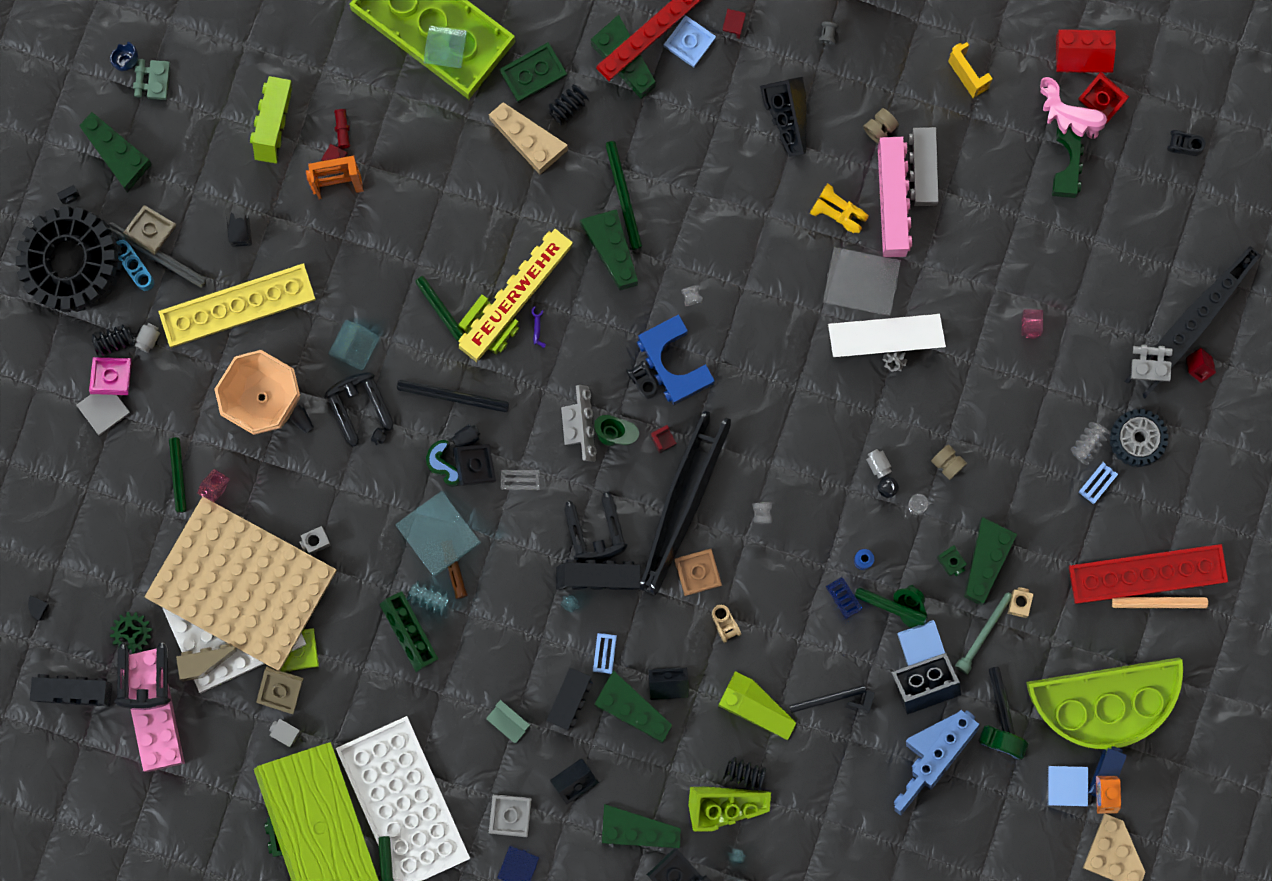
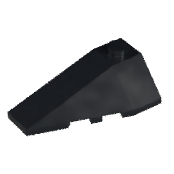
M803 77L761 85L760 89L766 110L770 111L773 117L772 122L774 126L777 125L781 133L780 139L789 157L806 154V91Z

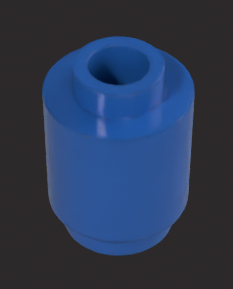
M868 549L859 550L854 557V564L860 570H867L874 563V555ZM861 556H866L868 561L863 562Z

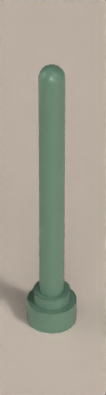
M1011 593L1004 595L965 658L962 657L961 660L957 661L955 667L959 671L968 675L972 669L971 661L1010 602Z

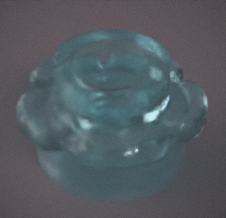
M571 595L562 597L563 600L560 604L568 612L573 613L575 609L579 608L578 600Z
M732 849V853H728L729 862L744 863L745 857H747V855L743 854V850Z

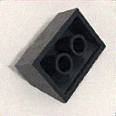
M946 653L891 672L907 715L962 695L960 682Z

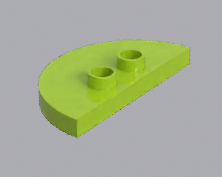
M1172 658L1026 683L1031 701L1037 712L1060 736L1088 748L1111 749L1112 746L1120 748L1144 739L1167 719L1177 702L1181 690L1183 662L1181 658Z

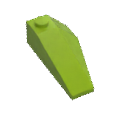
M735 671L718 706L788 740L796 722L752 679Z
M690 787L688 806L693 831H715L724 825H732L736 821L770 812L771 792L719 787Z

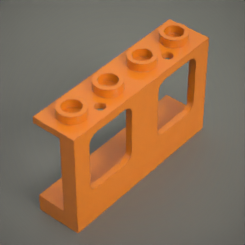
M354 156L308 164L309 170H306L307 180L311 190H313V194H317L318 199H322L320 187L351 181L356 193L363 192L361 174ZM337 173H344L343 175H338V176H332V177L321 178V179L318 178V177H321V176H327V175H332V174H337Z

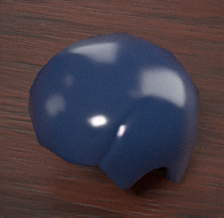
M127 42V45L118 44L117 49L112 51L110 55L112 66L119 71H128L134 68L139 60L138 51L131 42Z

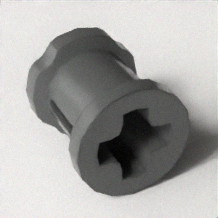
M822 22L821 26L823 29L819 42L834 45L835 31L838 29V24Z

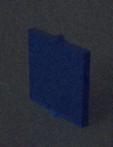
M509 846L497 878L503 881H531L539 857L527 853L526 850L521 851Z

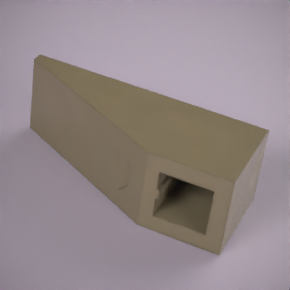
M224 644L219 646L220 649L215 650L209 647L200 649L199 653H193V651L182 652L181 656L176 657L180 680L189 681L203 678L237 652V648L231 647V644Z

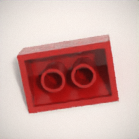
M1058 30L1056 35V72L1113 73L1116 30Z

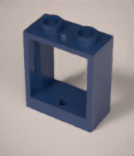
M1112 746L1111 749L1107 748L1102 751L1088 789L1089 795L1097 797L1096 776H1117L1119 778L1127 756L1122 753V749Z

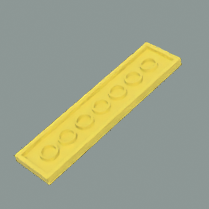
M303 263L158 312L169 346L173 348L315 301L316 299Z

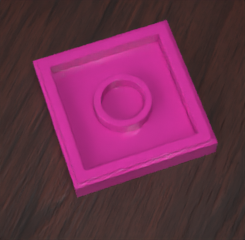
M93 357L89 387L90 394L128 395L132 365L131 358Z

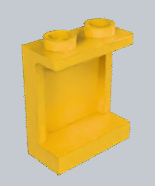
M968 42L964 44L959 43L952 48L953 51L950 53L948 62L972 98H975L989 89L993 78L989 73L978 78L964 57L969 48Z

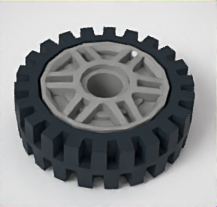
M1134 409L1121 415L1114 423L1110 433V445L1113 448V453L1123 463L1133 467H1142L1154 463L1163 455L1168 445L1167 427L1164 426L1163 420H1160L1157 414L1154 415L1151 411H1145V409ZM1135 434H1141L1144 438L1143 442H1137Z

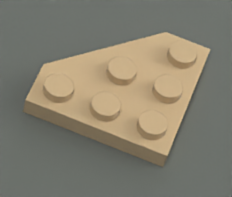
M1104 814L1083 868L1113 881H1142L1145 870L1124 822Z

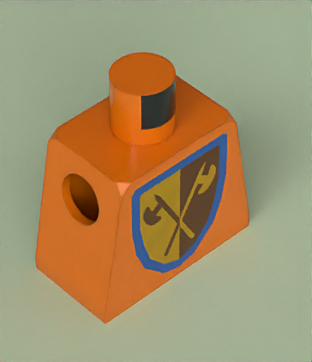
M1096 776L1097 814L1118 813L1120 810L1121 784L1117 776Z

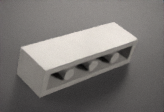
M936 127L913 128L912 134H909L908 137L909 145H912V152H909V163H913V171H910V182H913V189H910V200L914 201V206H937Z

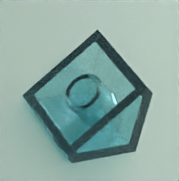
M345 320L328 354L363 371L380 337L360 324Z

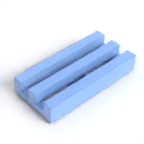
M1103 462L1079 493L1094 504L1118 474ZM1104 469V474L1088 493L1084 492L1100 471ZM1108 474H1110L1111 477L1109 478V480L1100 489L1096 496L1092 498V493L1097 489V487L1101 484L1105 477Z
M597 634L593 672L612 674L617 635ZM601 638H605L601 668H597ZM612 639L609 669H605L608 641Z

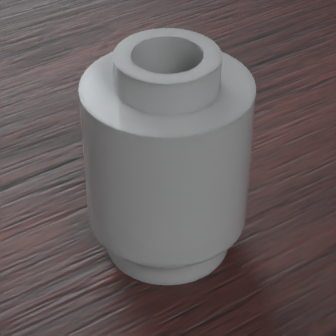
M150 323L147 326L143 325L135 340V347L146 353L153 349L160 335V332L157 331L158 327Z
M876 449L868 454L869 458L866 460L878 479L892 472L890 469L891 465L884 451L879 452Z

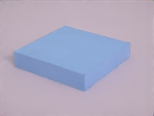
M685 15L664 43V47L694 68L714 42L716 36Z
M934 620L897 633L908 666L945 653Z
M1048 766V805L1088 806V767Z

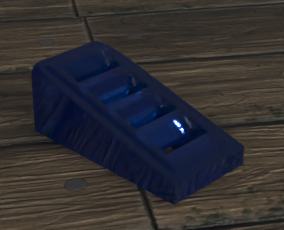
M843 577L826 586L845 620L862 610L861 605ZM842 584L843 587L841 589L837 590L836 592L832 590L833 588ZM843 591H846V592H847V594H845L844 596L840 597L839 599H838V597L836 596V595L842 593ZM850 597L851 600L849 602L841 604V601ZM854 604L855 607L846 612L845 608Z

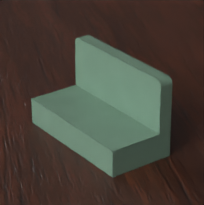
M500 700L495 705L494 710L488 715L487 720L513 743H517L529 729L530 725Z

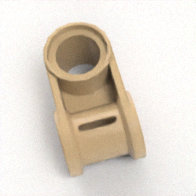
M717 605L712 610L711 615L722 641L726 643L728 639L742 634L729 609L725 605ZM717 609H723L726 612L724 619L716 617L715 611Z

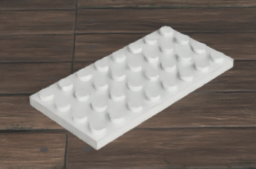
M407 716L336 748L378 846L379 837H390L394 881H423L470 859Z

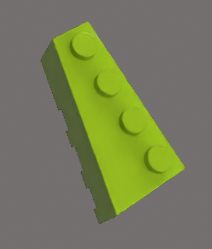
M269 76L267 83L263 85L262 94H264V97L259 101L258 110H260L259 116L255 117L254 127L256 129L255 132L251 133L250 137L255 160L277 164L276 148H280L282 142V131L280 129L284 130L286 115L284 113L288 112L292 92L291 80Z

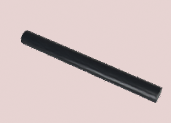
M863 685L789 706L791 713L863 694L866 692V689Z

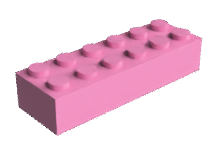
M903 137L880 138L877 146L883 258L906 257L912 247V236H908L911 228V217H907L910 210V198H906L909 191V180H905L908 172V161H904L907 154V142L903 143Z
M156 649L129 655V699H137L138 689H148V699L156 698ZM163 669L161 670V688H163ZM168 685V698L171 699L170 690H169V685ZM172 699L166 706L156 709H131L143 771L150 772L185 764Z

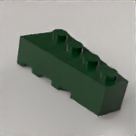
M617 209L580 219L581 227L596 249L619 291L638 286L637 276Z
M983 517L979 522L964 595L965 598L979 605L985 602L1017 536L1016 533Z

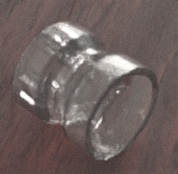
M770 502L752 504L753 511L755 512L753 517L754 524L773 522L770 515V510L772 509Z

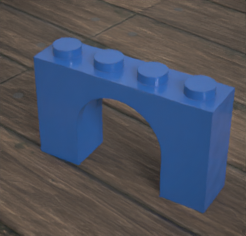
M679 314L638 335L639 341L637 342L640 351H645L648 356L646 358L650 369H655L657 374L654 376L658 384H663L666 390L663 393L667 401H672L673 405L714 385L715 382L706 364L685 375H674L668 372L662 365L661 354L664 348L688 333Z

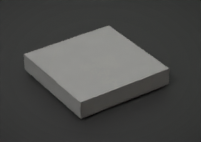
M90 394L77 404V407L99 436L131 414L117 395Z
M493 794L489 834L528 837L532 798Z

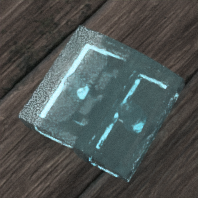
M429 25L423 63L462 68L467 31Z

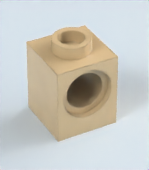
M1018 587L1017 590L1014 589L1012 591L1007 614L1023 618L1029 616L1033 594L1029 593V589ZM1017 597L1025 599L1026 604L1024 607L1016 604Z

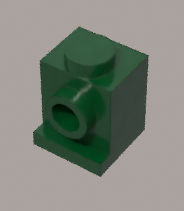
M955 545L937 556L938 561L949 576L954 574L957 577L965 571L964 567L967 564L957 551ZM950 559H956L957 564L952 565L950 563Z

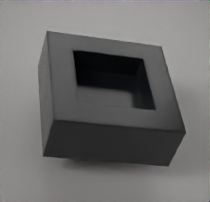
M74 185L57 193L63 204H70L77 200L76 197L80 196Z

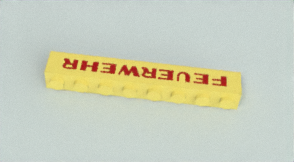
M554 229L552 232H547L542 239L544 241L540 247L537 245L531 252L532 257L529 261L525 260L520 265L519 273L516 276L513 274L507 281L508 286L505 290L501 289L496 294L495 302L492 305L489 303L483 310L484 315L481 319L477 318L472 323V330L468 334L464 333L459 339V349L475 362L480 360L573 247V242L558 230Z

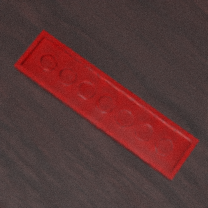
M1222 544L1069 566L1074 604L1228 582Z

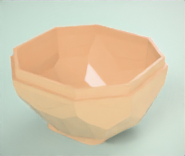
M262 350L235 356L215 388L220 415L253 435L282 428L290 418L300 399L294 369ZM265 395V400L260 401L259 397Z

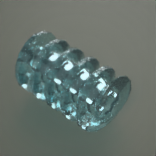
M417 580L408 593L407 601L412 598L413 605L419 601L420 608L426 604V610L429 611L433 607V613L436 614L440 610V615L443 616L449 601L448 592L441 596V589L434 593L433 586L426 590L427 584L425 583L422 587H419V581Z

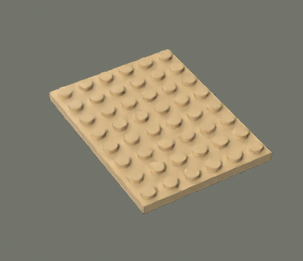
M202 496L146 593L145 598L273 669L280 671L337 570Z

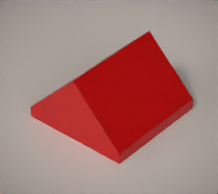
M1100 72L1078 99L1089 109L1103 112L1106 115L1107 124L1124 106L1129 96Z

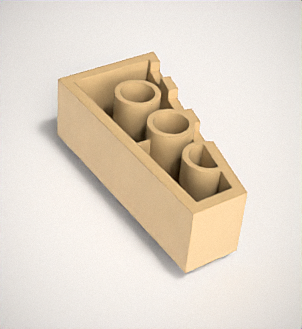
M501 103L489 114L490 121L539 174H542L568 151L566 143L505 103Z

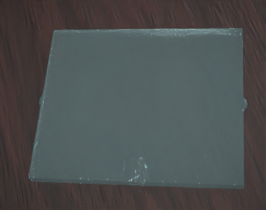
M442 491L395 524L433 577L480 544L478 538Z

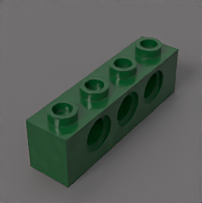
M402 591L379 604L415 672L432 665L438 660L435 651Z

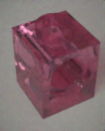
M1024 309L1022 312L1021 335H1026V338L1029 339L1038 338L1043 333V310Z
M213 469L202 481L197 494L215 502L225 492L230 479L216 469Z

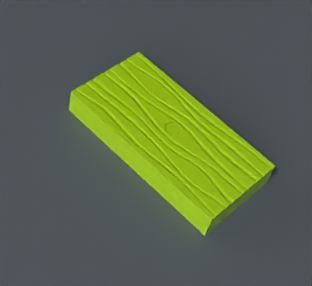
M352 0L349 4L351 11L467 99L473 96L516 42L515 36L468 0Z
M331 742L259 765L254 769L291 881H379Z

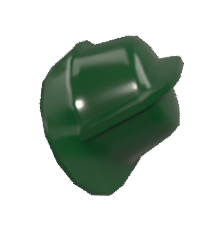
M602 415L595 420V432L599 440L605 445H630L636 442L639 437L638 428L629 421L611 415Z
M909 585L907 588L899 589L894 593V602L927 616L924 607V594L915 588L914 585ZM900 616L902 621L910 628L920 625Z

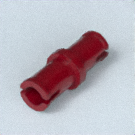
M337 109L334 113L338 147L340 149L349 148L348 131H350V127L347 125L346 109Z

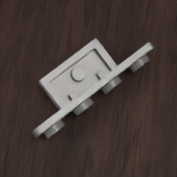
M576 385L577 404L561 407L565 445L581 443L583 461L595 462L596 448L594 445L595 431L592 424L593 412L590 403L591 392L588 386Z

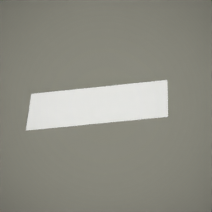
M940 314L828 324L833 357L946 347Z

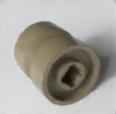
M882 108L875 114V119H870L863 128L872 140L879 143L880 138L887 137V133H892L899 126V123L889 111Z
M948 444L931 462L938 469L943 468L942 473L951 480L967 462L961 456H955L956 451Z

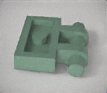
M139 59L137 66H135L136 82L133 83L134 97H142V91H147L148 99L167 100L170 62L151 60L150 67H145V60ZM144 74L149 75L148 84L143 83Z

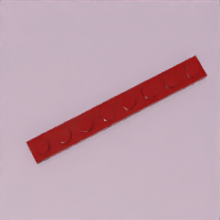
M702 0L670 1L600 62L596 69L608 81L612 80Z

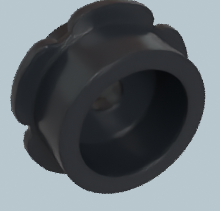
M377 427L370 441L374 442L375 445H378V443L382 444L387 436L384 433L385 429Z

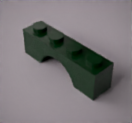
M1057 123L1056 141L1064 145L1068 150L1070 163L1065 170L1055 174L1052 196L1075 198L1077 192L1080 193L1081 181H1078L1079 174H1082L1083 163L1079 162L1080 156H1083L1084 144H1081V137L1076 135L1071 127L1067 129L1066 134H1063Z

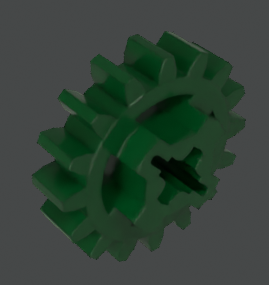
M127 612V617L119 615L121 620H114L116 627L110 628L114 631V634H111L110 637L116 639L113 641V645L119 644L120 646L122 643L120 639H127L129 651L131 650L133 654L137 652L136 649L144 651L142 646H149L147 639L153 638L149 635V632H152L153 629L147 627L150 625V621L144 622L145 616L143 615L138 618L137 612L133 616H131L130 612ZM134 620L141 623L143 627H136ZM125 623V627L120 630L121 626ZM131 628L132 630L137 631L133 634L132 638L129 635H125L130 632ZM140 636H143L142 640L138 643L137 641Z

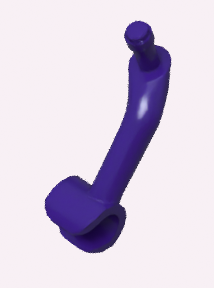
M536 306L532 308V315L535 318L533 343L545 348L546 344L539 341L540 318L543 316V310L539 315H536L534 313Z

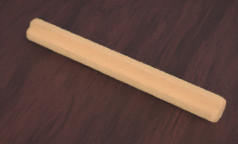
M1121 597L1112 599V607L1207 608L1208 598Z

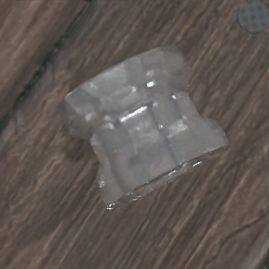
M698 285L681 290L682 295L685 297V306L695 305L703 301L702 296L699 294L700 287Z
M922 494L912 496L908 503L910 512L915 515L923 514L928 507V500Z

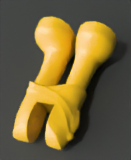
M828 183L809 213L813 216L821 213L842 224L846 230L852 233H860L862 229L859 224L851 220L852 216L864 222L869 217L867 213L853 205L850 201L846 202L834 193L833 186ZM823 200L833 203L844 211L840 213Z

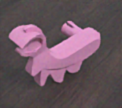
M1050 77L1043 78L1040 84V92L1047 97L1043 106V111H1049L1047 123L1049 124L1056 119L1059 129L1063 134H1066L1067 129L1071 127L1072 131L1080 137H1083L1086 132L1089 138L1092 139L1093 134L1094 139L1097 138L1099 131L1106 125V115L1099 110L1064 104L1059 96L1058 83Z

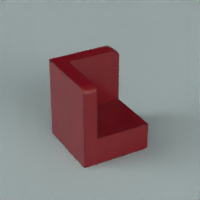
M727 9L722 30L737 34L736 38L740 39L746 13Z
M1202 348L1186 358L1189 374L1200 383L1216 373L1213 357Z
M668 425L651 433L650 437L659 453L677 444L669 431Z

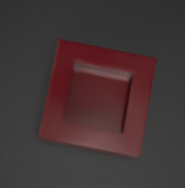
M330 144L321 160L327 161L347 156V152Z

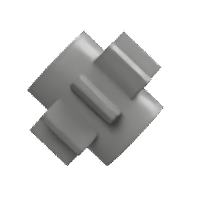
M902 351L887 352L882 359L886 362L884 367L888 368L891 372L902 371L903 366H906L907 359H904L906 353Z

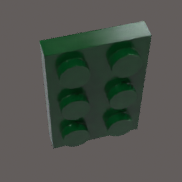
M549 42L499 69L518 103L567 76L565 69Z

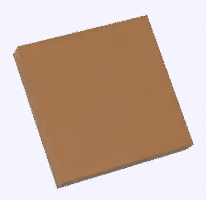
M712 549L674 559L684 596L722 586Z

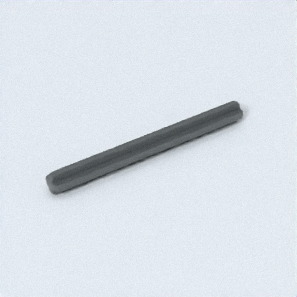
M113 222L109 224V229L114 231L119 239L127 241L129 245L199 287H203L206 283V279L185 265L160 250L154 255L124 237L123 232L125 229Z

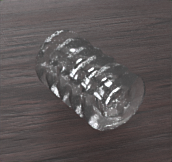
M1090 422L1088 424L1089 428H1085L1084 433L1086 435L1081 434L1080 440L1075 442L1077 447L1072 446L1071 448L1073 455L1085 465H1089L1086 460L1087 458L1092 460L1094 458L1091 452L1098 453L1095 446H1103L1100 440L1107 441L1104 434L1111 435L1109 430L1094 422Z

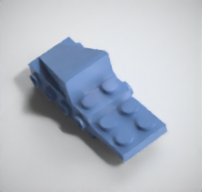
M960 710L958 713L906 740V746L922 759L918 758L912 765V773L916 780L912 778L906 786V793L904 795L900 793L894 801L895 812L900 816L924 786L930 790L933 789L977 733L979 723L975 721L973 714L967 710L965 712Z

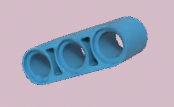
M117 241L116 244L128 248L125 254L118 256V259L122 261V265L141 290H151L154 286V279L127 241ZM132 262H138L136 269L131 270L129 268ZM143 277H148V283L141 285L140 280Z

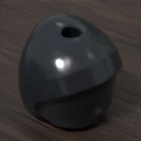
M888 476L882 478L877 486L878 492L885 498H892L899 489L898 483Z

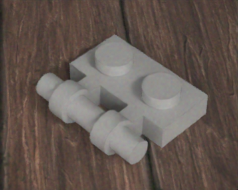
M1147 345L1133 346V354H1140V360L1132 359L1131 379L1170 382L1171 362L1164 361V356H1172L1171 348H1165V346H1158V348L1147 347ZM1157 355V361L1146 360V356Z

